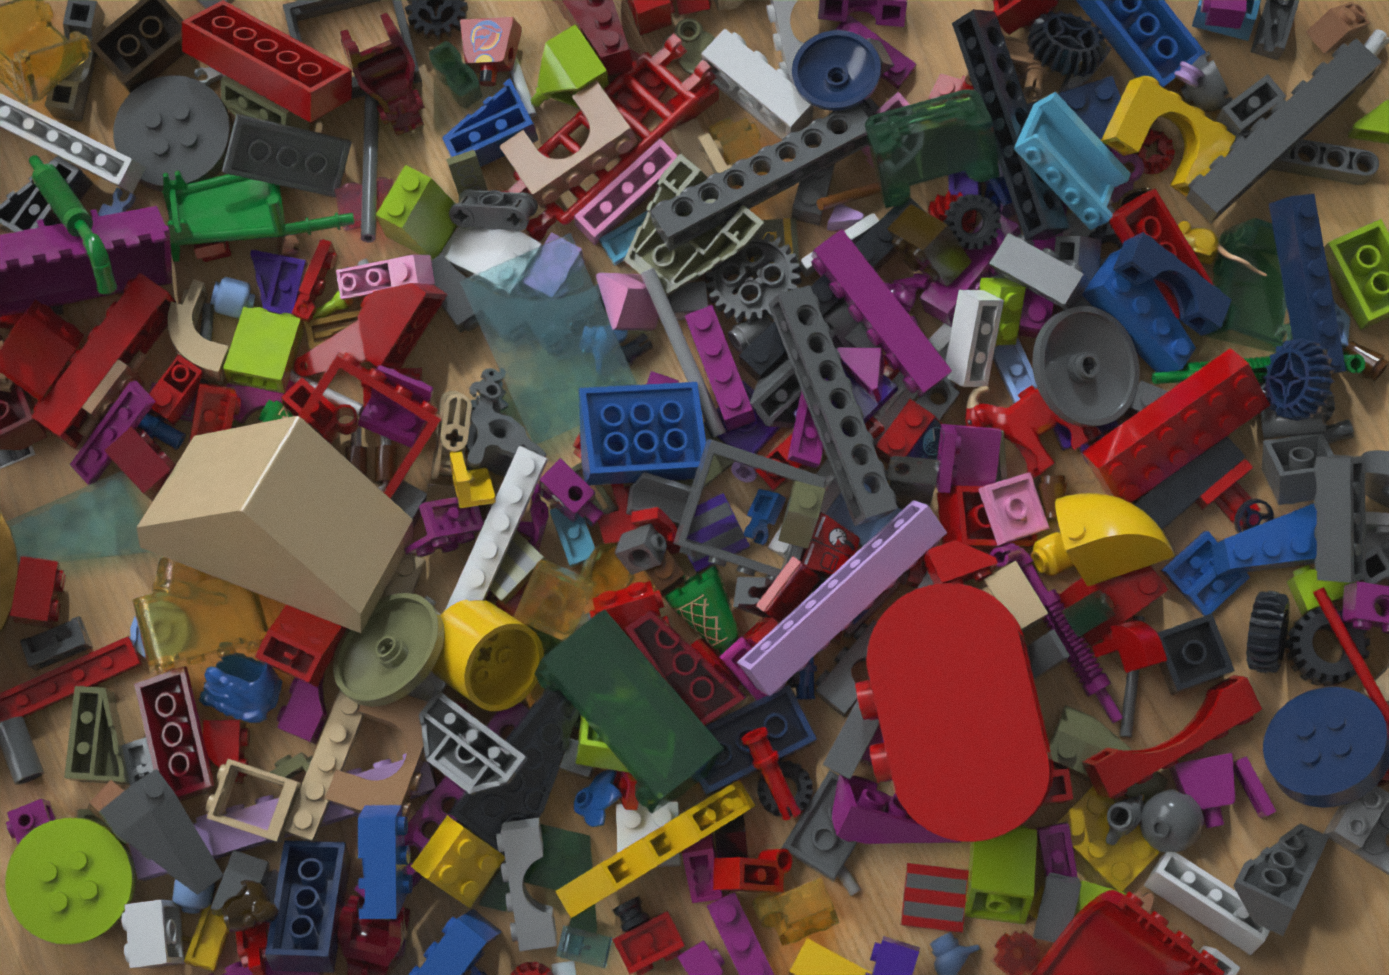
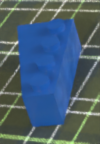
M1314 503L1225 538L1211 546L1216 575L1221 576L1315 564L1317 541L1314 531L1317 525V510Z
M475 909L468 911L457 919L452 917L441 931L445 934L439 943L434 941L423 956L426 958V961L421 968L415 966L408 975H465L464 972L466 970L469 971L485 954L482 948L492 940H496L502 931Z

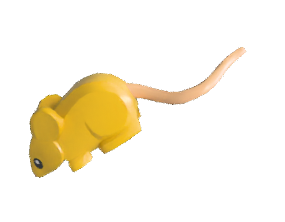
M1182 221L1178 224L1200 263L1212 264L1219 252L1225 258L1239 262L1259 275L1267 276L1266 273L1259 271L1248 261L1227 252L1219 244V240L1212 230L1208 228L1191 229V223L1188 221Z

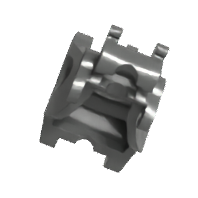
M503 367L500 368L499 372L492 368L485 369L481 374L483 379L480 382L472 383L469 388L470 394L473 397L476 396V400H471L472 411L470 420L472 424L469 427L466 444L469 452L466 470L488 468L489 471L496 475L505 477L519 446L544 457L547 454L527 437L524 427L511 416L503 415L500 412L507 409L509 405L502 399L506 395V391L502 388V380L506 375V370Z

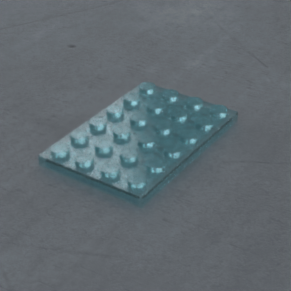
M571 233L460 281L533 443H541L580 425L579 388L637 385Z

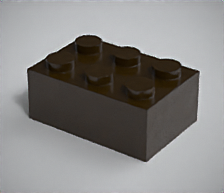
M140 0L91 40L88 45L97 58L124 88L131 93L143 83L156 78L185 54L182 51V21L184 20L166 0Z

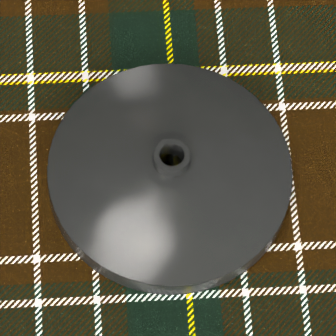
M1090 306L1073 307L1051 317L1041 328L1033 350L1035 382L1040 395L1048 407L1064 421L1079 427H1096L1108 424L1122 416L1130 407L1138 389L1140 369L1134 343L1123 325L1109 313Z

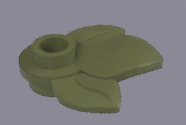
M687 18L681 20L676 25L674 33L682 40L683 43L681 45L686 48L687 52L682 57L674 60H678L683 70L692 75L696 66L702 61V52L713 42L715 37L703 31L702 25L697 20ZM687 30H691L694 32V35L692 37H686L684 36V32ZM669 35L668 37H666V38L664 39L663 44H662V48L664 47V44H665L666 40H667L671 35Z

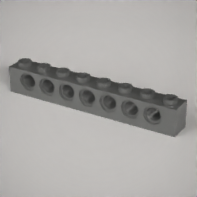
M860 105L846 110L835 111L823 119L818 118L799 132L789 133L782 141L772 146L767 145L763 147L757 154L748 159L738 160L731 168L721 173L710 175L706 181L699 185L687 187L680 195L670 200L659 202L650 210L652 224L669 251H672L730 220L742 205L750 209L874 143L875 126ZM836 131L844 132L843 134H834ZM818 145L817 148H809L808 146ZM785 158L793 159L790 162L782 161ZM759 172H767V173H768V174L762 175V176L757 175V173H759ZM735 185H740V186H742L740 189H732V188H731L732 186H735ZM708 199H715V200H716V201L713 202V203H706V202H705V201L708 200ZM682 213H690L687 217L679 216Z
M810 285L778 293L768 306L853 524L857 526L886 517L897 509L896 496L886 480L884 465L878 459L875 452L873 437L867 431L864 424L862 409L856 403L853 396L851 381L846 377L842 368L840 353L835 349L831 340L830 328L824 321L819 309V300L813 294ZM798 317L802 318L806 325H803ZM809 345H812L816 349L817 353L813 352L810 349ZM820 372L826 375L828 381L821 377ZM831 400L837 403L839 409L832 405ZM842 428L848 431L850 437L843 433ZM853 455L859 459L860 465L854 461ZM864 483L870 487L871 493L865 489Z

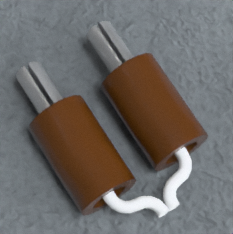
M357 428L351 434V446L345 447V458L367 477V447L361 446V428ZM381 435V445L375 446L374 483L383 484L381 487H378L383 491L397 471V447L391 445V439Z

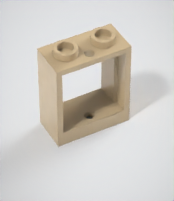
M228 759L226 765L222 764L218 771L216 782H219L216 793L211 794L205 808V811L208 812L207 819L282 843L286 834L283 831L302 784ZM238 771L283 786L268 830L223 816Z

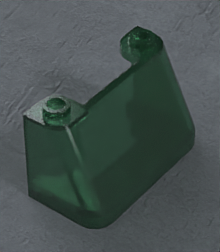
M961 90L875 114L865 122L866 137L885 209L902 205L909 200L911 196L909 186L950 174L966 171L970 179L978 182H985L1000 177L993 121L981 95L975 90Z

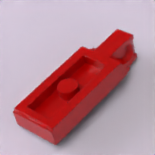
M320 239L298 290L300 294L291 314L301 318L303 321L310 322L317 310L314 306L316 297L323 294L326 286L325 276L328 269L332 270L335 266L337 253L332 242Z
M263 922L254 929L236 932L238 956L243 967H248L253 975H267L265 951L269 934V923Z

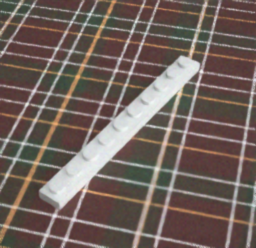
M522 446L518 447L496 496V502L493 503L446 609L465 599L468 601H485L548 458ZM431 671L425 680L408 695L429 702L437 690L443 693L447 684L437 678Z

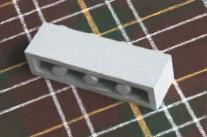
M1167 851L1156 863L1144 884L1145 887L1249 955H1252L1264 943L1270 930L1252 921L1235 890L1176 852Z

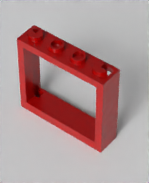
M337 352L298 414V417L306 422L335 374L341 368L427 421V424L385 490L382 491L391 499L441 421V415L437 413L439 409L431 405L432 403L427 400H423L420 403L412 398L413 392L405 386L397 384L395 387L386 382L387 376L372 367L369 371L359 365L361 360L355 355L353 356L348 352H345L343 355Z

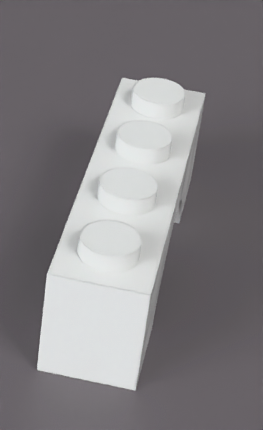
M770 0L771 5L766 6L770 23L775 22L777 33L773 34V42L776 51L781 50L783 62H779V69L789 76L790 82L794 85L792 64L796 53L804 44L796 39L790 25L791 12L798 0Z

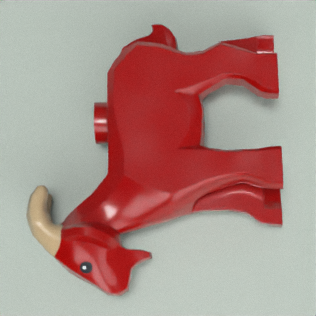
M1033 385L1018 394L1020 400L1008 408L979 402L981 396L990 391L987 386H980L974 389L968 398L965 415L966 426L984 428L991 426L992 428L1003 430L1004 438L1014 444L1024 457L1027 464V473H1031L1032 479H1035L1047 471V468L1055 464L1039 436L1051 430L1057 423L1069 429L1073 450L1078 449L1084 444L1086 445L1102 434L1097 427H1079L1058 417L1045 403L1038 388L1035 389Z

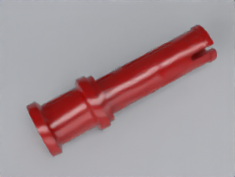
M757 728L745 734L741 739L742 743L748 746L753 756V766L757 770H761L782 815V819L784 821L790 820V812L787 807L790 808L794 818L801 813V810L798 808L777 763L779 761L778 751L772 749L767 738L769 733L767 728Z

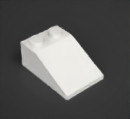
M458 226L440 254H443L456 269L496 293L515 299L523 287L522 280L540 252L542 244L521 231L490 230L475 227L464 228Z

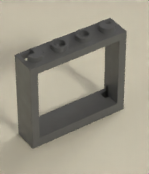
M297 0L283 4V9L290 36L303 43L298 21L380 0ZM392 0L401 36L414 60L413 84L422 82L402 0ZM353 76L351 99L365 96V91L360 88L355 76Z
M707 440L673 544L681 546L680 553L697 557L698 552L709 555L708 562L723 567L726 566L727 562L738 565L736 571L754 576L755 571L767 574L766 578L774 581L792 556L800 561L803 547L789 544L782 568L779 569L687 539L713 456L716 455L791 481H799L822 488L826 478L715 440Z

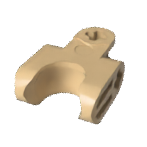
M455 390L446 392L440 399L439 414L441 415V421L437 425L436 430L437 440L433 454L431 479H438V475L452 476L451 467L442 466V464L451 465L449 452L462 450L464 462L466 460L465 447L469 435L472 404L468 397ZM452 430H454L458 437L452 438V442H450L446 438V434H451Z

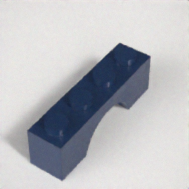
M1144 232L1124 241L1113 268L1115 272L1134 286L1150 279L1164 283L1170 288L1177 299L1180 320L1199 335H1206L1222 327L1232 299Z

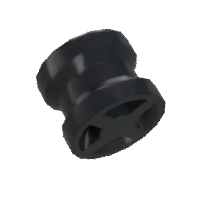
M640 896L612 909L614 915L618 916L622 922L620 927L623 932L651 919L649 914L644 912L641 907L642 900Z

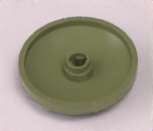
M397 593L380 599L362 633L347 628L338 643L333 661V673L339 689L355 703L370 707L393 703L412 692L429 675L443 647L444 624L438 610L425 598L413 593Z

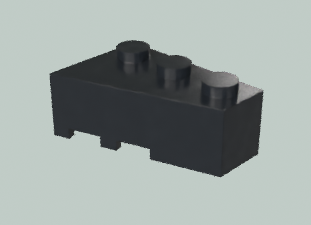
M59 156L55 157L48 164H52L57 168L78 200L81 201L92 186V181L76 166ZM32 176L28 178L30 180L29 183L17 192L14 190L6 195L8 199L0 204V228L8 233L38 228L36 220L43 219L45 226L61 224L55 212L34 184Z

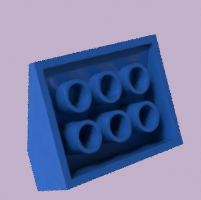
M697 382L579 388L581 461L584 481L589 486L634 483L642 473H649L668 480L695 478L706 444Z

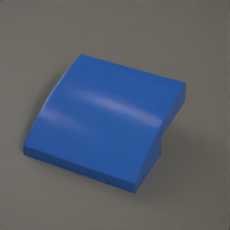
M1203 531L1161 570L1177 590L1203 616L1211 614L1250 578L1247 572L1216 575L1211 546L1218 542L1209 531Z

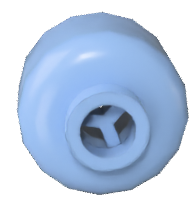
M224 277L220 282H215L210 304L214 305V310L218 314L240 318L243 307H253L255 295L250 293L251 287L249 283Z
M175 879L172 900L175 904L182 907L181 910L185 913H199L200 909L211 905L215 883L197 895Z

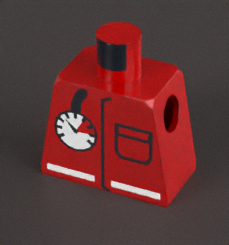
M820 512L808 549L803 548L800 562L814 573L830 577L856 553L860 538L828 515Z

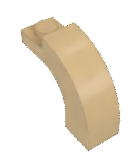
M193 280L190 288L184 290L181 304L174 302L170 304L168 312L170 337L177 355H181L203 371V379L223 384L225 379L223 368L229 352V346L209 341L196 331L203 304L206 303L208 293L204 282Z

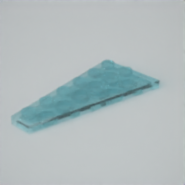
M123 471L6 521L17 547L19 563L21 556L68 562L108 556L153 553L140 548L136 527L144 514L130 480Z

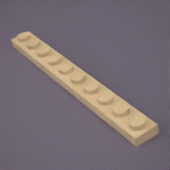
M411 554L404 555L380 599L397 593L414 594L426 564L425 559ZM341 690L283 830L285 833L313 843L330 804L325 799L334 773L336 769L343 771L364 719L359 712L361 705L355 703Z

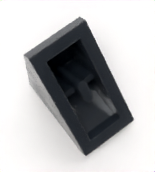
M743 813L714 831L717 858H748Z

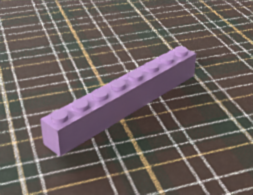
M913 500L737 662L758 690L769 696L780 691L790 677L796 672L803 670L807 666L808 661L817 652L827 648L830 640L840 631L847 629L858 614L870 608L874 600L884 590L890 589L896 583L898 577L906 570L913 568L917 564L918 559L928 549L938 545L940 539L947 532L930 507Z

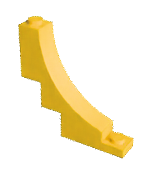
M739 779L555 892L572 918L755 807V804Z

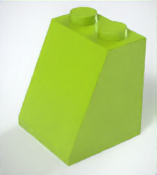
M407 165L402 169L376 214L386 237L420 255H430L431 260L440 255L458 226L454 224L449 216L451 207L456 203L432 178Z
M1019 825L1008 833L996 838L971 842L964 917L1025 925L1034 898L1037 830Z

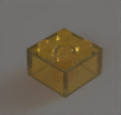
M541 558L535 566L514 618L564 642L570 643L582 620L597 582Z

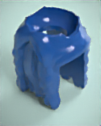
M222 647L219 654L222 660L218 661L216 667H208L204 673L207 682H204V691H201L199 702L204 706L215 708L225 716H232L235 719H241L248 723H261L267 720V713L275 708L278 703L283 680L278 676L273 667L261 661H256L253 657H246L244 653H237L231 648Z

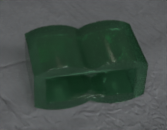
M444 41L429 52V58L437 78L443 84L449 86L453 99L460 106L467 109L483 97L477 75L468 65L463 63L461 55L454 45Z

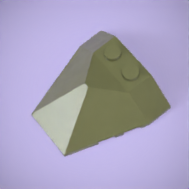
M681 153L661 175L657 183L659 187L653 201H650L646 208L648 212L642 226L638 227L624 258V261L640 275L642 272L654 268L667 297L745 248L766 224L747 207L742 205L730 220L669 251L652 224L650 210L659 202L670 200L680 195L687 187H695L707 179V176ZM708 199V200H706L705 202H706V203H713V202H715L716 200H715V199ZM682 213L679 216L687 217L690 213Z

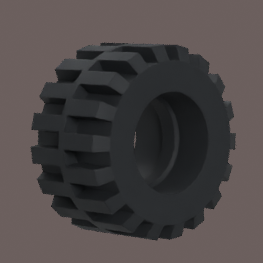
M1335 606L1339 616L1342 619L1343 609L1339 611L1338 606ZM1321 607L1313 611L1311 610L1294 623L1295 626L1289 630L1288 635L1290 638L1287 640L1285 648L1290 650L1286 654L1287 659L1294 662L1291 668L1294 672L1299 670L1302 673L1300 678L1305 681L1310 679L1312 680L1311 684L1317 686L1320 684L1332 686L1336 683H1342L1357 674L1344 649L1341 659L1336 663L1326 662L1315 653L1312 644L1315 632L1318 630H1328L1334 633ZM1343 622L1363 660L1367 659L1370 651L1366 650V647L1370 645V638H1365L1364 633L1368 631L1353 628V623Z

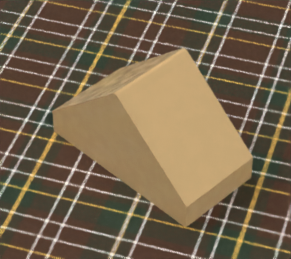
M298 416L194 436L136 527L140 548L359 633H362L404 557V548L408 547L413 540V519Z

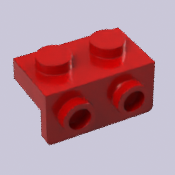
M198 383L189 443L197 435L236 428L232 426L233 415H239L241 398L237 397L234 388Z
M668 910L612 938L629 975L634 972L637 975L647 973L654 968L652 963L661 958H664L665 962L676 958L682 954L680 949L685 946Z

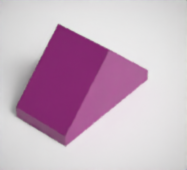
M837 348L841 356L842 368L878 403L882 398L885 364L881 348Z

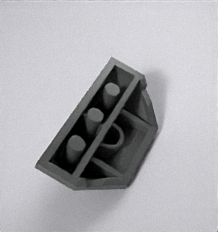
M837 326L830 328V337L835 349L839 347L852 348ZM809 345L810 349L813 352L817 353L816 349L812 345ZM788 354L757 381L750 401L751 406L759 417L769 427L794 428L796 418H794L792 413L798 408L801 388ZM820 372L821 377L826 379V375Z
M439 690L436 691L419 714L426 760L470 795L509 784L528 759Z

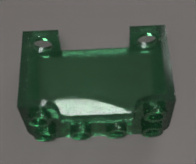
M1255 217L1225 230L1220 236L1219 244L1227 252L1248 261L1256 269L1266 273L1267 276L1259 275L1245 265L1227 259L1219 253L1218 259L1213 266V285L1218 287L1221 292L1232 300L1222 327L1204 336L1276 353V347L1284 344L1282 341L1286 333V341L1293 340L1290 323L1283 325L1287 304L1273 225Z

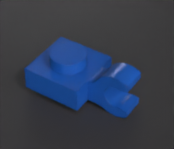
M759 489L747 514L751 521L744 530V536L754 539L753 542L756 544L764 545L769 537L767 526L768 524H775L786 498L779 493Z

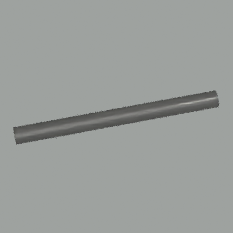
M365 92L361 240L370 243L376 239L379 113L376 106L379 105V101Z

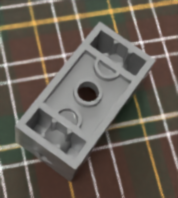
M1376 785L1369 793L1358 800L1339 806L1323 834L1389 875V847L1386 844V836L1389 833V793Z

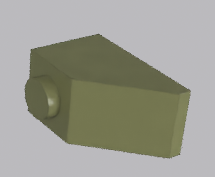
M799 481L793 482L778 541L808 549L826 488Z

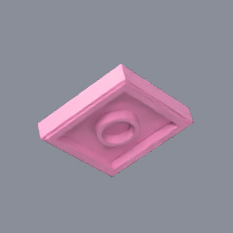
M1030 472L978 488L998 546L1050 529Z

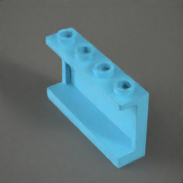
M1056 92L1034 103L1014 150L1090 230L1108 222L1113 214L1107 208L1114 188L1127 182L1131 173Z

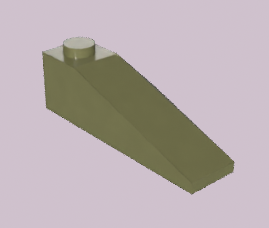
M1066 705L1063 708L1049 744L1054 767L1069 769V773L1090 782L1091 780L1082 763L1084 760L1107 747L1118 750H1132L1095 717ZM1156 771L1153 773V778L1142 784L1135 783L1128 787V792L1124 796L1132 798L1142 794L1145 804L1155 794L1165 791L1169 780Z

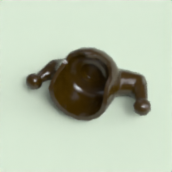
M253 880L241 881L242 889L236 895L227 898L222 906L228 933L254 929L263 922L270 923L277 919L279 913L276 905L271 902L270 895L265 887Z

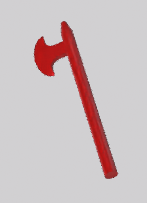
M1324 587L1313 592L1370 699L1377 705L1389 727V705Z

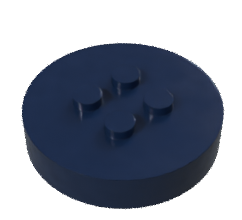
M1342 687L1313 689L1287 702L1270 721L1263 741L1265 763L1279 788L1291 799L1312 807L1328 808L1345 805L1369 793L1386 774L1389 768V727L1377 705L1365 695Z

